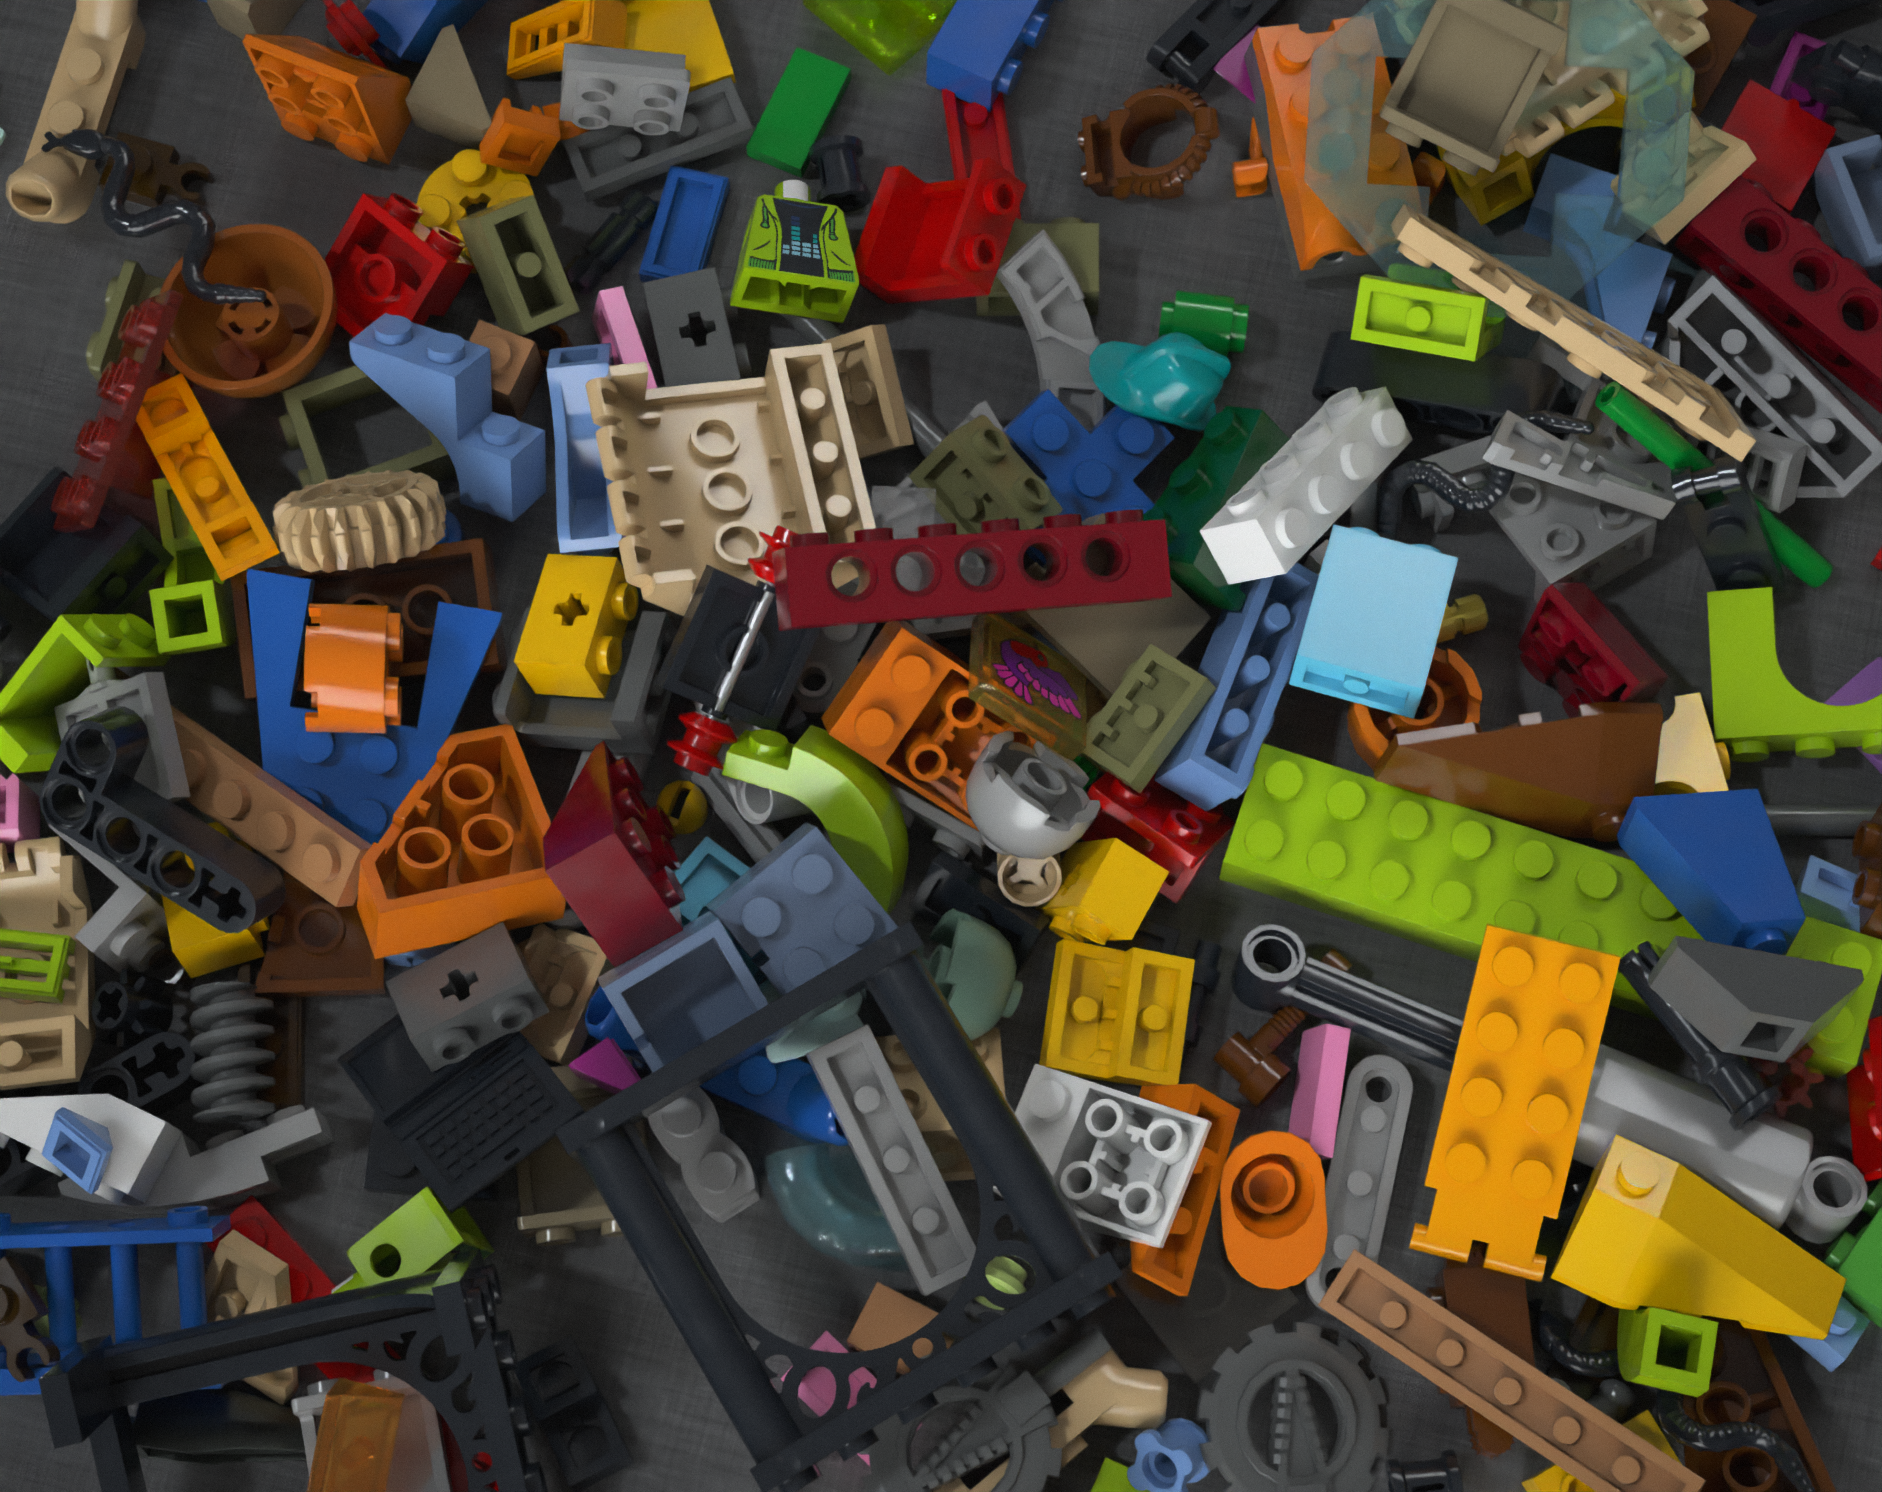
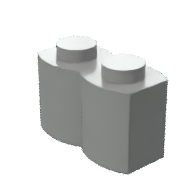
M700 1087L695 1088L648 1116L653 1133L670 1157L681 1165L682 1175L689 1191L710 1217L723 1223L761 1199L759 1182L752 1166L740 1147L726 1136L725 1128L710 1098Z

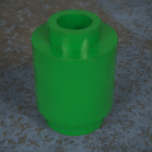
M1176 290L1175 302H1162L1158 338L1165 334L1181 332L1192 336L1206 348L1227 357L1228 352L1243 354L1249 304L1234 303V296Z

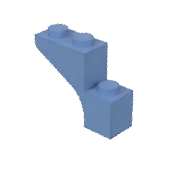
M1551 153L1523 231L1551 242L1570 257L1581 275L1589 313L1652 349L1657 333L1646 330L1652 311L1663 314L1671 296L1676 279L1665 276L1672 254L1613 234L1621 214L1622 203L1619 200L1613 199L1615 193L1610 186L1612 179L1618 175Z
M387 313L383 314L349 341L350 355L354 364L430 430L445 447L458 477L461 504L513 522L546 493L545 430L520 422L512 416L492 412L490 348L464 340L459 335L443 333L411 322L406 317Z
M611 343L556 348L549 351L546 371L554 427L556 514L560 553L576 552L577 555L602 556L610 553L614 547H619V540L624 538V535L615 531L607 486L614 481L604 477L595 435L596 431L602 427L593 423L585 387L586 383L591 379L606 377L609 366L614 365Z

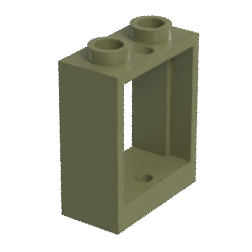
M356 365L281 392L289 412L279 417L283 433L291 451L301 449L307 464V468L298 471L303 488L306 485H316L324 482L325 479H331L310 417L384 391ZM428 430L433 445L350 474L359 475L368 471L377 473L390 469L394 472L410 470L414 473L421 472L429 475L437 483L457 476L448 452L430 430Z

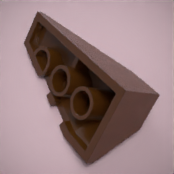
M1596 702L1579 705V717L1543 722L1540 712L1518 715V723L1505 726L1499 730L1483 732L1479 724L1470 722L1396 734L1373 768L1376 781L1567 838H1594L1599 842H1612L1618 840L1617 833L1633 798L1654 795L1663 711L1660 703Z
M1702 1315V1319L1719 1322L1709 1390L1699 1397L1683 1394L1685 1414L1695 1422L1705 1425L1741 1421L1752 1422L1765 1428H1770L1782 1439L1786 1440L1790 1447L1794 1448L1798 1453L1799 1459L1802 1461L1816 1492H1837L1764 1331L1744 1328L1736 1320ZM1684 1445L1685 1467L1706 1480L1700 1492H1799L1782 1470L1778 1468L1774 1458L1756 1447L1742 1446L1741 1448L1722 1452H1698L1694 1448Z

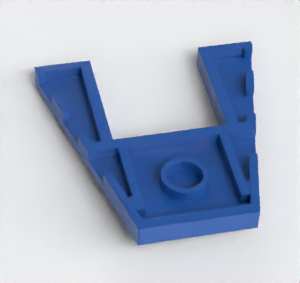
M247 569L263 770L372 845L373 842L378 844L392 824L393 814L417 780L424 779L436 762L437 752L449 735L453 734L457 725V719L471 688L474 687L480 674L487 652L498 628L501 627L505 613L438 602L417 727L388 725L386 734L306 732L305 713L318 712V710L297 707L294 704L305 645L306 626H308L309 622L308 607L312 603L315 580Z

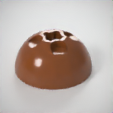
M246 224L215 233L214 248L204 269L205 280L211 284L224 283L226 285L230 284L264 290L267 294L264 302L256 301L254 303H226L218 305L201 300L189 293L181 275L183 256L175 264L164 281L156 307V330L162 350L172 365L187 379L201 388L219 395L233 398H258L273 395L290 388L305 378L318 365L325 355L334 334L337 320V295L332 275L321 254L309 241L283 227L268 224Z

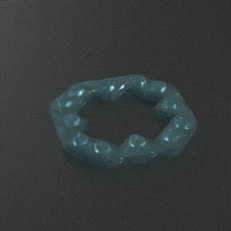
M1371 0L1312 53L1303 181L1388 278L1463 291L1451 281L1453 275L1435 263L1432 264L1430 269L1424 268L1404 256L1397 249L1401 241L1396 239L1391 223L1403 204L1428 217L1430 187L1367 184L1376 57L1406 59L1435 0ZM1531 0L1569 2L1565 67L1627 70L1617 196L1556 193L1554 194L1549 257L1491 254L1567 300L1591 279L1598 276L1630 248L1648 229L1684 200L1695 71L1677 51L1675 52L1633 0ZM1489 300L1487 317L1510 318L1504 312L1505 309Z

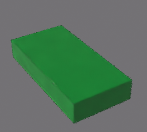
M796 47L746 146L747 155L802 178L811 161L809 148L813 143L822 139L852 79L851 68Z

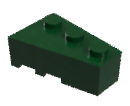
M1225 406L1221 412L1216 414L1208 422L1204 430V437L1189 458L1178 465L1169 479V486L1152 509L1143 514L1144 521L1165 519L1170 578L1197 604L1240 612L1246 599V595L1239 589L1242 582L1230 585L1227 583L1200 530L1259 471L1261 466L1270 460L1290 440L1274 421L1260 409Z

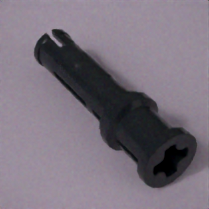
M1646 941L1638 945L1637 949L1639 952L1637 954L1633 949L1620 959L1618 972L1622 973L1694 1063L1691 1067L1692 1078L1698 1085L1706 1084L1731 1114L1729 1120L1731 1127L1735 1131L1745 1127L1779 1101L1784 1093L1778 1086L1769 1087L1744 1055L1720 1051L1650 988L1648 976L1660 959L1659 955L1654 951L1653 945Z

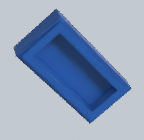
M674 165L670 166L639 270L641 282H649L707 269L730 190L729 178Z

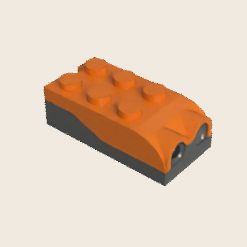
M1373 15L1333 19L1328 30L1325 32L1306 34L1299 29L1298 23L1257 28L1244 55L1256 104L1251 100L1250 103L1263 155L1268 163V176L1294 281L1385 270L1395 262L1411 264L1413 261L1397 249L1401 241L1396 239L1391 223L1403 204L1421 213L1420 199L1407 144L1385 132L1389 121L1381 118L1379 110L1392 86Z

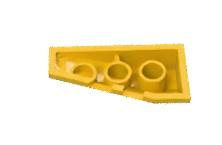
M1617 1134L1593 1169L1550 1277L1615 1308L1637 1310L1639 1306H1651L1698 1318L1704 1315L1736 1320L1744 1328L1819 1340H1824L1829 1333L1847 1280L1680 1163Z

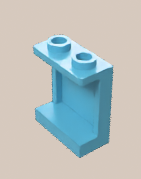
M1333 524L1289 685L1414 719L1426 685L1458 558L1443 554L1437 548L1430 545H1409L1380 537L1376 532L1367 528H1346Z

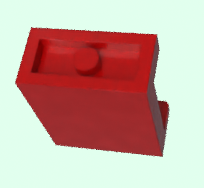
M990 157L976 159L970 178L925 183L902 165L886 167L854 255L859 284L888 304L989 295L1027 185Z

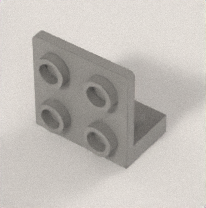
M564 43L559 120L572 121L574 125L580 128L591 130L603 129L608 125L633 127L634 130L645 135H663L669 131L680 132L691 72L685 69L686 55Z
M1518 472L1515 473L1509 494L1491 510H1488L1536 571L1534 601L1536 604H1538L1544 590L1551 584L1584 582L1593 592L1652 556L1657 520L1654 517Z

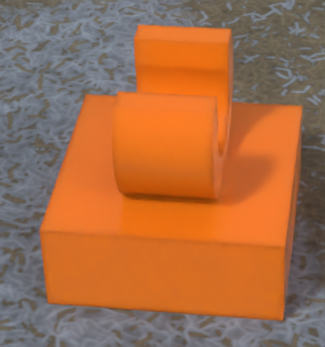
M503 97L491 118L492 123L479 144L481 163L537 177L561 137L559 119L544 116L538 106L532 105L529 111L511 107L510 99Z

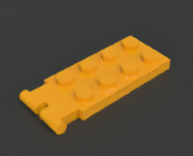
M1492 924L1486 925L1424 1181V1186L1436 1189L1428 1226L1414 1223L1409 1249L1467 1263L1472 1240L1488 1243L1483 1268L1537 1282L1542 1281L1547 1256L1535 1253L1543 1216L1554 1219L1558 1217L1621 958L1619 955Z

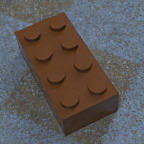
M483 538L435 544L429 550L420 551L415 557H404L398 559L396 563H384L376 565L374 568H357L351 572L348 570H336L327 573L319 570L310 573L288 565L255 569L315 580L312 603L390 605V613H401V624H404L403 662H391L390 677H399V686L425 683L438 602L500 612L492 548ZM242 571L230 577L245 699L257 704L247 571ZM309 616L308 626H320V623H311V617ZM502 624L495 634L479 675L506 671L507 659ZM305 645L295 701L311 699V693L304 691Z

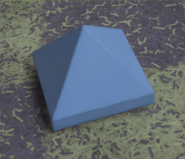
M62 1107L55 1112L41 1154L92 1195L99 1189L113 1150V1145L108 1127Z

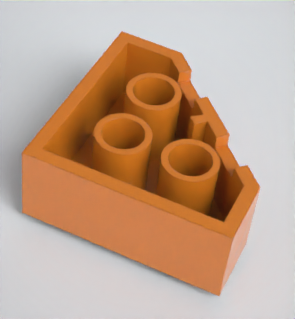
M503 724L449 735L437 752L436 762L424 779H418L393 814L392 824L378 844L373 842L360 860L357 909L375 959L470 939L501 922L505 924L508 930L564 918L566 899L545 872L543 837L551 822L512 725Z

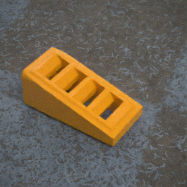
M562 0L511 22L507 76L518 80L562 71L564 43L625 49L626 6L619 0ZM539 35L538 50L535 51L536 36Z

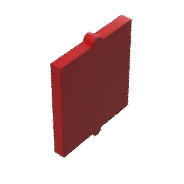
M1750 79L1720 130L1745 141L1757 158L1741 176L1763 185L1772 195L1773 202L1790 214L1837 129L1801 109L1798 100L1790 99L1787 101Z

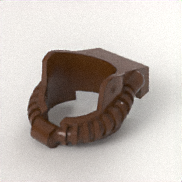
M1161 84L1156 85L1154 89L1148 88L1140 91L1123 102L1124 109L1109 111V116L1105 121H1101L1097 114L1082 118L1083 130L1078 131V143L1081 151L1085 153L1086 165L1081 166L1083 184L1085 187H1090L1098 197L1113 196L1119 201H1124L1132 194L1140 197L1145 195L1147 198L1160 200L1175 199L1184 194L1183 183L1186 180L1190 182L1194 178V172L1198 173L1201 170L1200 164L1206 162L1208 158L1206 152H1210L1212 147L1210 140L1220 136L1217 109L1208 107V104L1202 99L1201 95L1189 87L1185 88V86L1180 84L1176 86L1174 84H1166L1165 87ZM1176 109L1182 110L1191 116L1194 120L1196 135L1191 137L1187 148L1178 158L1169 164L1157 168H1147L1131 164V151L1140 134L1151 126L1176 120Z

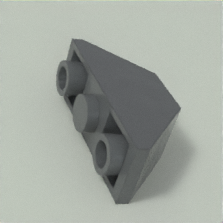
M1675 936L1649 974L1648 981L1653 991L1720 1051L1784 1063L1837 1017L1862 984L1864 977L1861 969L1768 953L1762 950L1713 943L1701 939Z

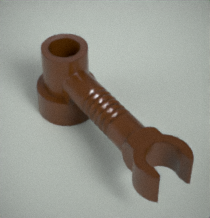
M1334 948L1320 961L1349 974L1351 973L1349 969L1353 966ZM1291 1005L1287 1007L1282 1006L1281 1009L1276 1011V1014L1272 1015V1018L1268 1019V1023H1265L1249 1040L1238 1031L1227 1040L1214 1056L1213 1060L1240 1084L1237 1091L1256 1108L1262 1106L1290 1075L1292 1070L1273 1052L1282 1044L1284 1038H1287L1289 1033H1292L1293 1029L1297 1028V1024H1300L1301 1020H1304L1306 1015L1310 1013Z

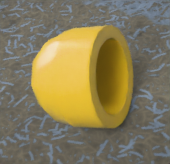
M679 780L672 782L663 788L657 798L656 804L663 808L677 834L692 833L698 830L707 819L709 809L705 794L700 787L692 782ZM680 792H689L680 818L671 817L670 815Z

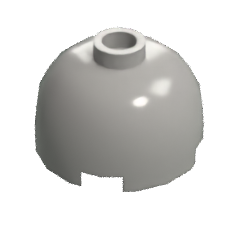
M1004 731L993 735L980 753L966 784L965 797L967 808L972 821L981 834L982 840L989 848L999 854L1013 855L1019 858L1046 859L1069 849L1082 837L1096 818L1100 809L1099 800H1090L1083 790V787L1089 780L1088 776L1066 754L1046 741L1038 739L1032 749L1019 742H1013V731Z

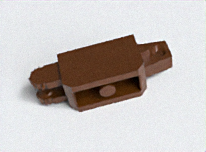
M1472 1240L1467 1263L1444 1258L1443 1269L1435 1276L1436 1286L1427 1287L1426 1296L1535 1368L1525 1278L1483 1268L1488 1243ZM1436 1385L1438 1394L1449 1395L1450 1409L1464 1408L1467 1434L1471 1436L1468 1442L1471 1443L1472 1447L1470 1449L1476 1452V1456L1481 1455L1492 1460L1494 1456L1497 1458L1499 1454L1505 1453L1506 1450H1512L1511 1444L1515 1442L1510 1433Z

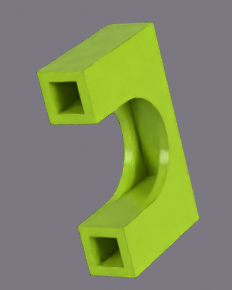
M1772 587L1707 592L1715 743L1722 741L1725 743L1731 760L1736 762H1757L1768 759L1769 752L1793 750L1796 751V756L1801 758H1823L1834 755L1835 748L1862 746V752L1882 754V693L1871 700L1855 705H1827L1804 696L1784 676L1777 657L1775 605Z

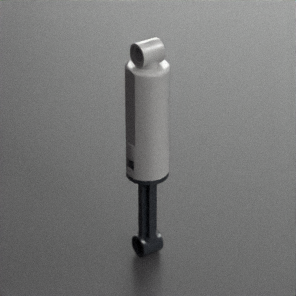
M1275 924L1260 925L1251 930L1243 940L1230 980L1233 993L1241 1003L1251 1009L1263 1012L1291 1005L1341 1027L1350 1028L1355 1033L1451 1072L1463 1024L1462 1020L1308 957L1309 953L1305 952L1304 945L1299 937L1284 926ZM1264 962L1271 964L1280 973L1265 972L1256 963ZM1600 1043L1572 1159L1595 1168L1617 1134L1680 1163L1776 1231H1779L1785 1221L1795 1235L1805 1241L1817 1244L1831 1242L1840 1236L1860 1212L1867 1200L1868 1188L1864 1176L1856 1166L1843 1158L1834 1156L1819 1157L1810 1162L1814 1138L1812 1133L1805 1127L1765 1112L1753 1122L1735 1131L1729 1124L1731 1114L1710 1088L1698 1085L1694 1081ZM1815 1192L1826 1196L1832 1202L1834 1208L1820 1202Z

